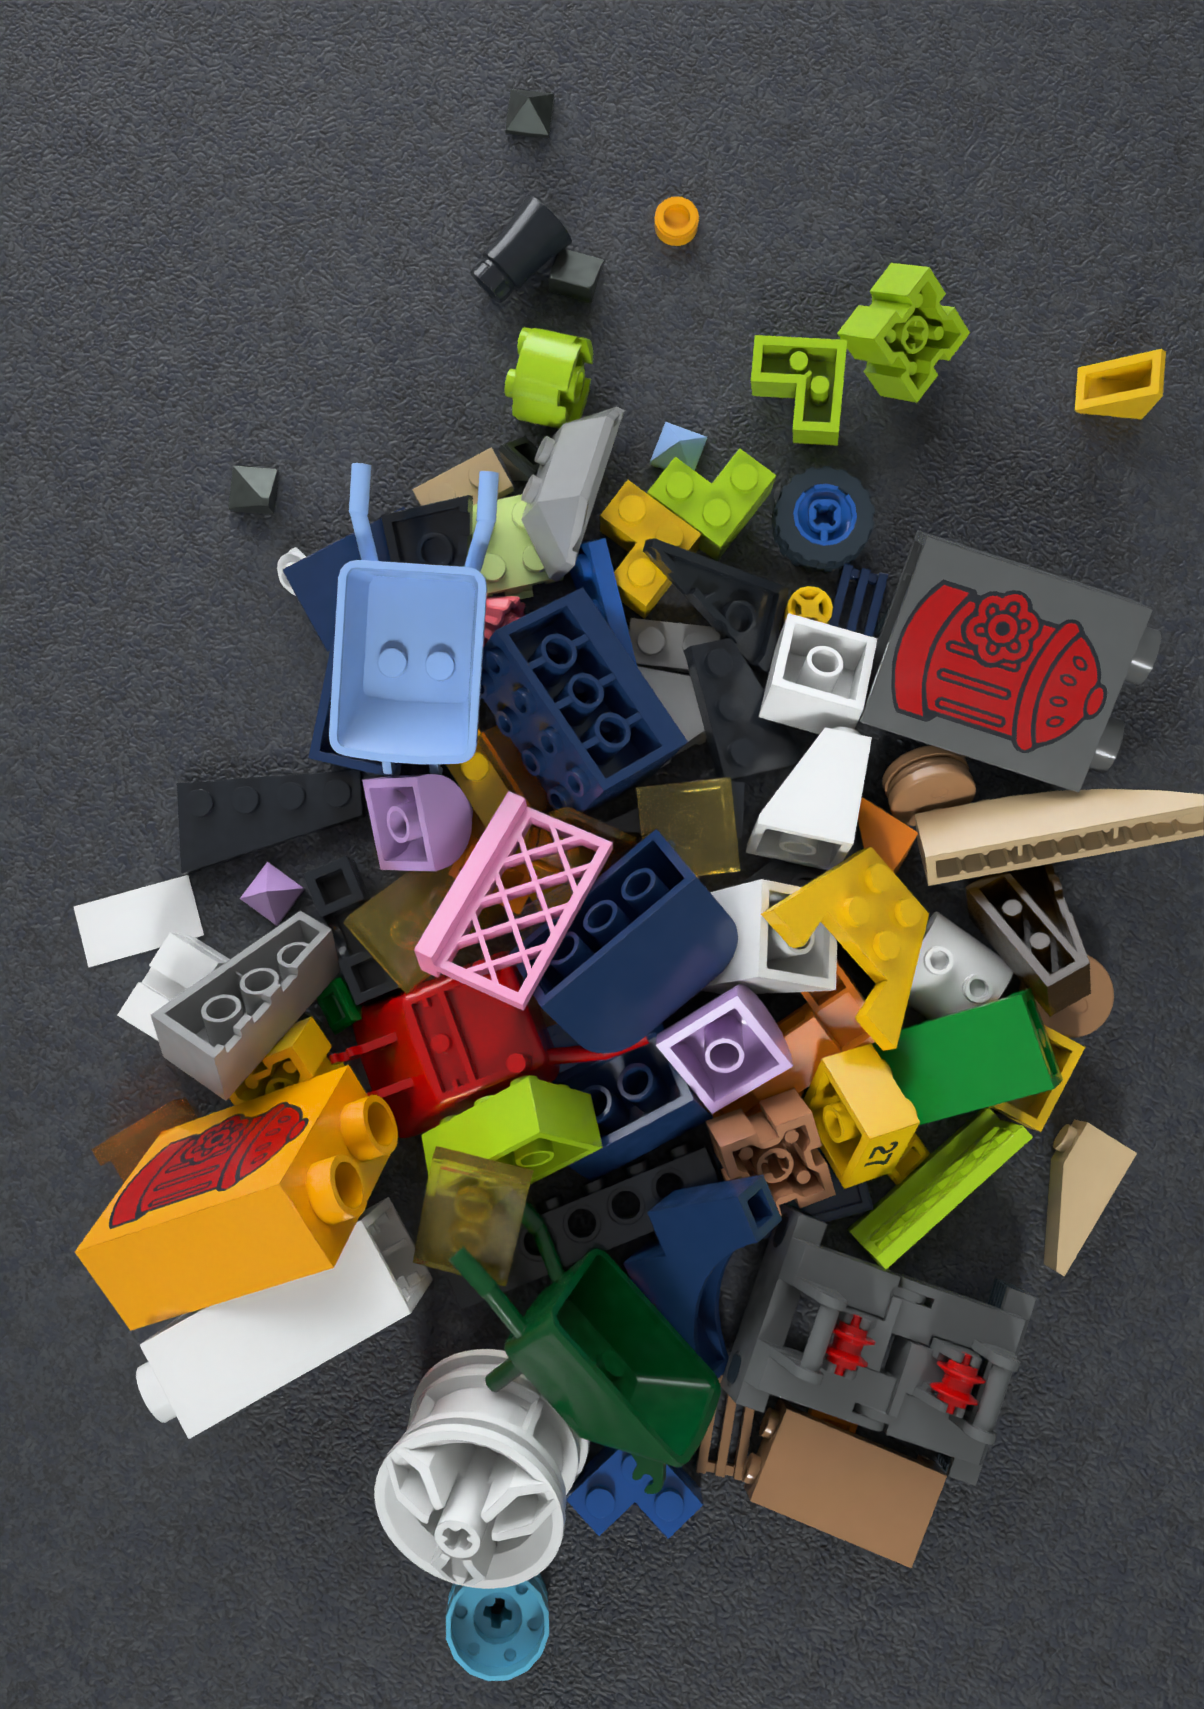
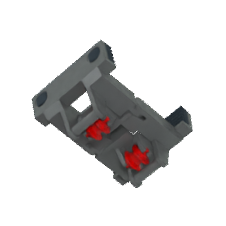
M781 1204L782 1221L772 1230L720 1383L721 1387L736 1404L764 1413L769 1395L772 1394L871 1430H884L886 1435L938 1452L936 1460L944 1471L947 1472L948 1477L976 1486L989 1445H994L997 1437L994 1428L1012 1373L1018 1372L1021 1363L1017 1357L1037 1298L1022 1287L995 1278L986 1304L823 1247L820 1244L827 1224L806 1211ZM801 1292L820 1303L804 1353L784 1346ZM893 1333L895 1337L885 1367L881 1368L891 1334ZM934 1335V1336L940 1337V1338H942V1339H945V1340H948V1341H951V1342H954V1343H957V1344H960V1345L969 1347V1348H971V1349H968V1348H965V1347H962V1346H959V1345H956V1344H953V1343H950V1342H947V1341H944V1340H941V1339H938V1338H935V1337H933V1340H932V1343H931L930 1348H929V1347H926V1346H923V1345H920V1344H918V1343H916V1342H919V1343H922V1344H925V1345H929L931 1336Z

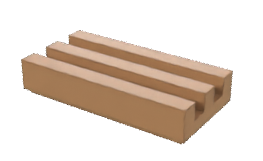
M721 1375V1376L718 1378V1380H719L720 1383H721V1380H722L723 1375ZM727 1394L717 1460H708L715 1420L714 1413L708 1430L699 1445L695 1467L697 1473L706 1474V1472L715 1473V1476L725 1477V1475L733 1476L736 1480H741L742 1471L747 1460L754 1409L743 1406L734 1464L727 1463L736 1403Z

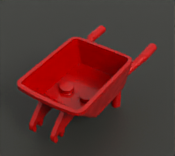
M502 951L491 955V961L508 956L510 951ZM485 958L465 965L463 968L467 969L486 963ZM516 965L495 971L499 984L519 992L525 980ZM490 973L482 975L483 977L492 980ZM443 974L363 1006L362 1019L353 1024L358 1046L347 1048L342 1053L332 1054L329 1056L331 1065H337L361 1058L372 1089L371 1092L366 1094L368 1096L377 1095L385 1100L394 1115L398 1137L409 1138L437 1127L440 1120L447 1116L457 1115L470 1109L479 1098L495 1095L510 1087V1082L518 1077L533 1075L537 1076L539 1080L552 1082L559 1074L560 1064L608 1060L650 1042L648 1036H645L638 1043L627 1049L604 1054L591 1052L581 1045L554 1048L534 995L531 996L523 1011Z

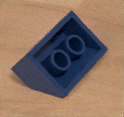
M664 1022L647 1035L649 1044L608 1060L581 1062L558 1074L557 1078L550 1082L557 1085H568L571 1089L591 1094L603 1148L568 1165V1167L591 1182L714 1118L713 1114L656 1046L657 1034L667 1028Z

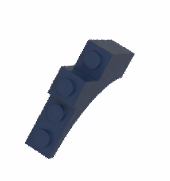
M764 1175L672 1191L647 1212L658 1239L650 1240L623 1262L632 1282L653 1305L656 1304L658 1311L710 1367L717 1378L724 1373L729 1359L719 1317V1295L725 1268L735 1250L749 1244L758 1243L782 1221Z

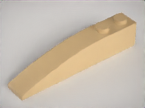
M1090 789L1080 790L1079 793L1065 790L1007 796L992 800L986 799L976 803L949 808H937L915 814L916 831L918 832L917 842L928 886L1204 836V794L1162 790Z

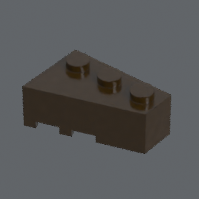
M1052 863L985 875L965 887L969 918L1027 989L1031 988L1034 998L1049 1017L1091 994L1090 962L1072 913L1069 912L1063 896V888L1059 877H1056Z

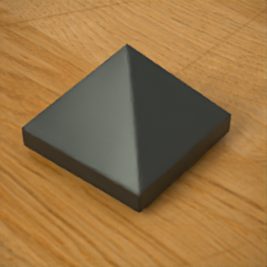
M511 89L505 129L506 134L549 139L554 94Z
M524 436L502 444L498 450L512 481L529 480L532 475H537L540 466L539 463L534 461L538 448Z

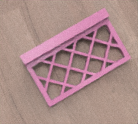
M508 791L414 949L420 969L435 977H439L442 973L524 1011L612 852L613 843L527 807L524 797ZM533 824L549 831L553 843L527 851L523 839ZM581 845L596 851L590 863L570 869L564 853L565 850ZM518 847H520L521 853L515 854ZM558 853L564 871L537 879L531 861ZM525 863L532 882L504 890L501 881L504 871ZM581 877H582V879L580 880V882H579V884H578V886H577L576 883H575V879H578V878H581ZM568 882L573 894L569 902L548 909L542 890ZM497 885L499 892L492 894ZM536 892L542 911L514 919L509 900ZM503 903L509 922L481 930L477 918L482 909ZM560 917L554 927L552 919ZM546 922L550 932L546 943L525 950L519 930ZM474 925L476 932L468 934ZM513 932L519 952L491 961L485 941ZM480 943L486 963L467 969L452 963L459 949ZM537 958L531 968L529 960ZM523 962L527 977L519 992L499 984L495 971ZM490 973L492 980H489L483 977L482 975Z

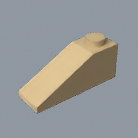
M1075 1119L1071 1125L1066 1124L1059 1131L1053 1143V1148L1056 1151L1051 1158L1044 1265L1064 1277L1137 1154L1090 1123Z

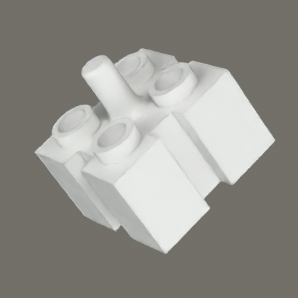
M169 933L149 964L151 967L142 982L137 983L117 1016L158 1041L151 1014L230 959L195 937L186 935L183 937L180 934Z

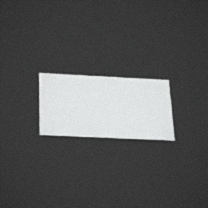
M189 875L74 906L88 967L160 948L169 933L195 938L204 935Z

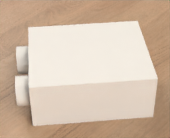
M387 1197L364 1210L334 1268L183 1314L140 1344L148 1362L137 1368L136 1379L141 1396L153 1416L162 1423L177 1417L188 1439L411 1314L433 1278L390 1198Z

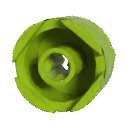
M522 328L517 345L519 354L517 367L508 371L504 387L505 396L513 398L512 415L521 421L560 429L563 424L580 419L583 414L591 382L590 378H585L584 363L593 364L592 343L587 338L540 328Z

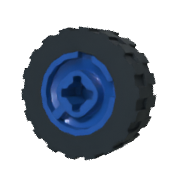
M822 466L819 469L812 467L806 469L800 475L796 474L791 478L790 483L781 490L772 516L774 542L778 543L779 551L783 557H788L791 560V564L797 568L800 566L812 573L815 571L830 573L833 569L837 568L840 570L845 563L848 564L851 560L854 561L867 544L875 521H873L875 507L871 504V495L868 489H864L861 485L862 481L856 476L852 477L847 474L848 471L841 468L839 470L831 469V466Z

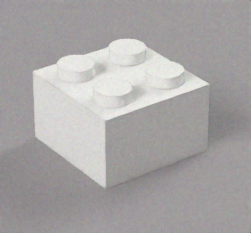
M788 613L775 646L759 717L816 734H821L825 727L830 729L835 727L855 729L864 710L877 638Z

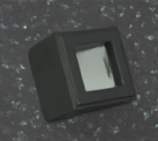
M563 249L559 252L548 279L549 292L592 303L604 259Z

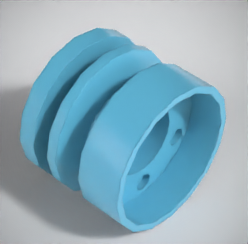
M539 1573L535 1577L517 1585L495 1589L472 1588L452 1583L446 1612V1640L454 1659L469 1674L486 1681L510 1680L527 1672L541 1657L549 1637L547 1588L541 1574ZM495 1598L504 1599L505 1606L502 1608L501 1614L492 1613Z

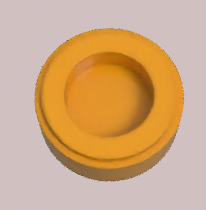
M670 197L659 204L655 212L654 228L661 241L671 246H681L687 244L695 237L698 230L699 214L696 206L690 200L683 197Z

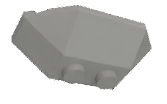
M619 407L563 424L552 438L545 436L537 450L534 461L539 463L540 466L537 475H532L524 488L521 500L527 504L521 520L549 579L556 582L575 566L579 548L620 422L625 410Z

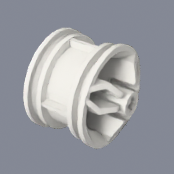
M474 1349L453 1354L435 1364L425 1374L412 1399L407 1431L387 1453L377 1474L374 1488L375 1505L380 1522L394 1545L408 1559L428 1573L445 1581L482 1589L504 1588L520 1584L538 1575L552 1562L559 1550L565 1530L566 1495L582 1472L590 1441L580 1438L523 1373L499 1392H493L487 1387L485 1382L486 1375L508 1359L505 1351L495 1349Z

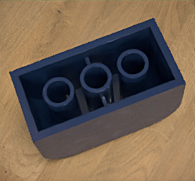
M655 829L596 879L533 995L540 1007L586 1050L603 1054L622 1051L642 1040L723 972L732 960L737 948L738 932L736 925L663 835ZM560 917L552 919L554 927ZM546 922L522 941L525 950L546 943L550 936ZM518 946L510 951L509 955L519 952ZM537 958L529 960L531 968ZM523 962L516 964V967L518 968L519 972L525 980L527 977V972L525 970Z

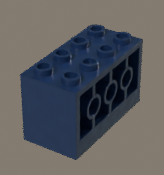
M583 587L495 630L483 647L480 698L484 699L495 715L500 731L511 739L521 754L522 762L527 771L537 778L546 791L551 807L558 814L562 815L566 823L570 825L652 777L688 743Z

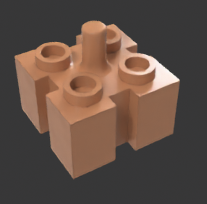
M795 1088L759 1101L762 1112L746 1117L740 1108L705 1121L715 1154L723 1166V1169L720 1170L724 1181L764 1175L780 1215L782 1214L779 1205L791 1200H795L799 1208L836 1195L827 1162L817 1149L822 1145L813 1114Z

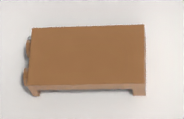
M779 1398L775 1409H767L760 1426L759 1434L763 1439L757 1454L750 1453L742 1471L741 1480L745 1482L744 1488L749 1500L912 1568L947 1478L945 1472L933 1460L918 1455L917 1459L797 1410L791 1406L789 1401Z

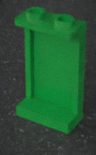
M1031 988L1013 993L1003 999L902 1028L896 1049L883 1051L876 1042L872 1044L880 1058L885 1060L890 1066L893 1079L905 1098L913 1103L920 1121L919 1125L1055 1089L1063 1081Z

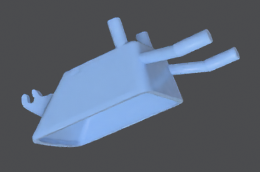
M352 463L349 513L361 560L346 563L341 568L338 576L329 726L330 745L334 751L344 756L381 761L384 774L393 775L395 773L396 764H393L395 762L429 764L430 774L442 775L443 768L440 767V764L467 762L474 756L477 748L487 583L484 575L481 573V569L496 522L499 473L493 471L479 472L477 524L464 567L382 562L378 560L368 519L371 465Z

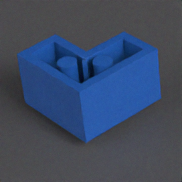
M605 1446L583 1467L582 1472L566 1495V1501L598 1536L635 1502L669 1539L704 1505L701 1488L682 1467L677 1468L666 1464V1480L662 1489L656 1494H647L644 1489L653 1478L645 1474L641 1479L634 1480L632 1473L637 1463L632 1455Z

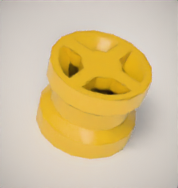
M807 586L798 589L792 594L784 610V623L788 613L807 619L814 618L815 621L828 624L833 611L831 599L825 591L818 587Z

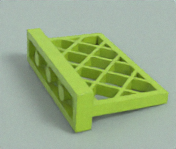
M989 1107L982 1108L931 1153L900 1184H897L873 1205L874 1209L863 1214L847 1230L879 1266L887 1269L1030 1141L1033 1136L1024 1126L1000 1120Z

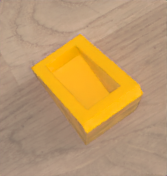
M1158 349L1078 367L1075 411L1080 414L1143 419L1163 397L1166 351Z

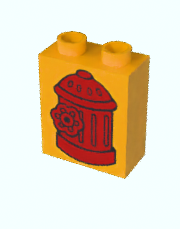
M346 1065L303 1082L164 1130L148 1149L78 1246L75 1253L130 1331L335 1267L360 1215L364 1212L367 1201L390 1154L396 1148L398 1131L394 1115L384 1099L377 1095L368 1096L350 1066Z

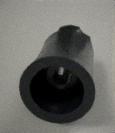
M527 195L508 225L483 252V258L470 271L471 276L484 292L498 303H502L510 296L513 290L518 291L547 261L570 245L572 239L559 219L535 197Z

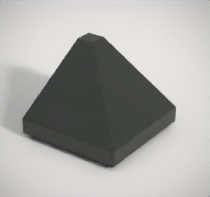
M233 466L229 511L274 515L278 469Z

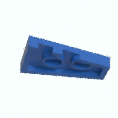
M606 538L582 541L575 566L570 570L576 590L584 588L637 666Z

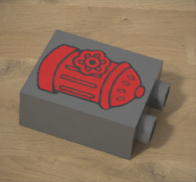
M917 530L876 644L864 710L860 717V722L1079 793L1088 769L1099 773H1106L1112 766L1122 743L1124 721L1110 715L1124 681L1141 685L1148 677L1159 652L1161 632L1147 627L1153 610L1130 598Z

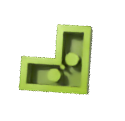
M755 335L751 372L752 396L795 398L793 443L838 446L847 340Z
M740 448L713 483H710L677 457H674L648 490L647 494L701 533L699 549L715 561H718L769 496L776 475Z

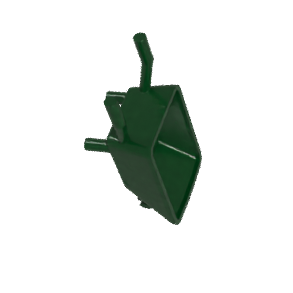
M513 1186L500 1200L534 1236L552 1282L539 1294L524 1317L499 1288L497 1282L464 1245L448 1259L475 1291L486 1300L511 1332L504 1345L508 1359L486 1375V1385L491 1391L499 1392L523 1373L580 1438L630 1453L637 1463L632 1473V1478L639 1480L645 1474L650 1475L653 1480L647 1483L644 1491L647 1494H656L665 1483L666 1464L677 1468L683 1466L690 1461L701 1444L713 1419L721 1395L720 1382L710 1367L606 1252L595 1248L565 1272L546 1221L517 1188Z

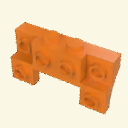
M838 959L836 990L801 992L807 1003L777 1023L790 1050L793 1066L713 1113L714 1118L740 1108L746 1117L762 1112L759 1101L793 1088L801 1097L804 1089L810 1086L822 1058L875 1042L855 1020V1016L865 1002V999Z

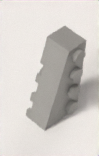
M299 911L152 1013L151 1018L163 1057L227 1101L340 972L332 929Z

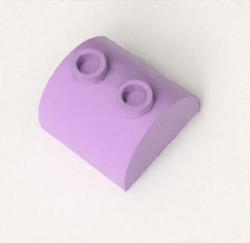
M438 774L380 776L362 780L381 870L437 871L452 865L460 858L470 839L473 809L461 788L454 781Z
M738 984L658 1033L656 1037L658 1049L712 1114L793 1066L790 1050L777 1023L758 996L744 984Z

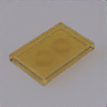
M452 865L437 871H408L351 913L344 921L345 926L406 994L431 975L420 969L414 949L456 880L448 875ZM496 904L482 909L477 918L481 930L490 928L506 914L502 905ZM474 925L468 934L476 932Z
M436 1146L431 1161L412 1263L461 1275L448 1259L464 1245L497 1282V1285L506 1286L534 1170Z

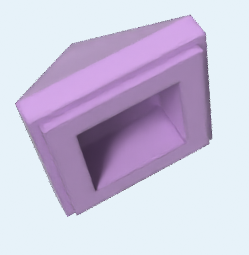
M267 862L240 899L278 926L305 888Z

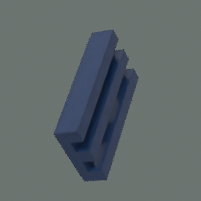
M845 563L841 571L833 602L832 617L828 625L838 627L849 580H855L858 583L846 630L855 632L867 584L875 585L863 630V635L873 637L889 574L881 572L874 574L870 573L871 570L862 568L858 570L854 569L853 565Z

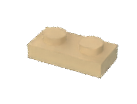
M492 447L412 489L420 506L466 495L473 496V505L478 502L479 472L493 471L499 473L497 500L514 491L513 485Z

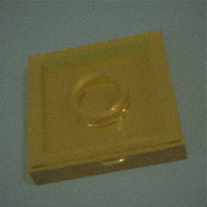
M731 777L636 787L642 840L657 829L696 876L740 871Z

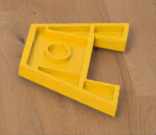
M872 847L857 851L764 911L761 915L793 949L804 946L820 922L827 928L875 983L872 991L856 1014L855 1020L878 1046L885 1051L897 1048L929 913Z

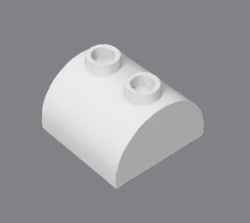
M936 911L926 925L907 1005L928 1020H932L993 1002L1001 997L1013 975V971L1002 957Z

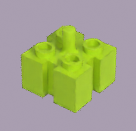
M891 263L870 290L872 304L870 306L858 305L837 334L841 340H847V349L854 359L867 361V367L863 372L880 396L917 403L938 376L934 369L935 364L939 359L949 361L970 332L955 307L940 305V301L946 293L930 267Z

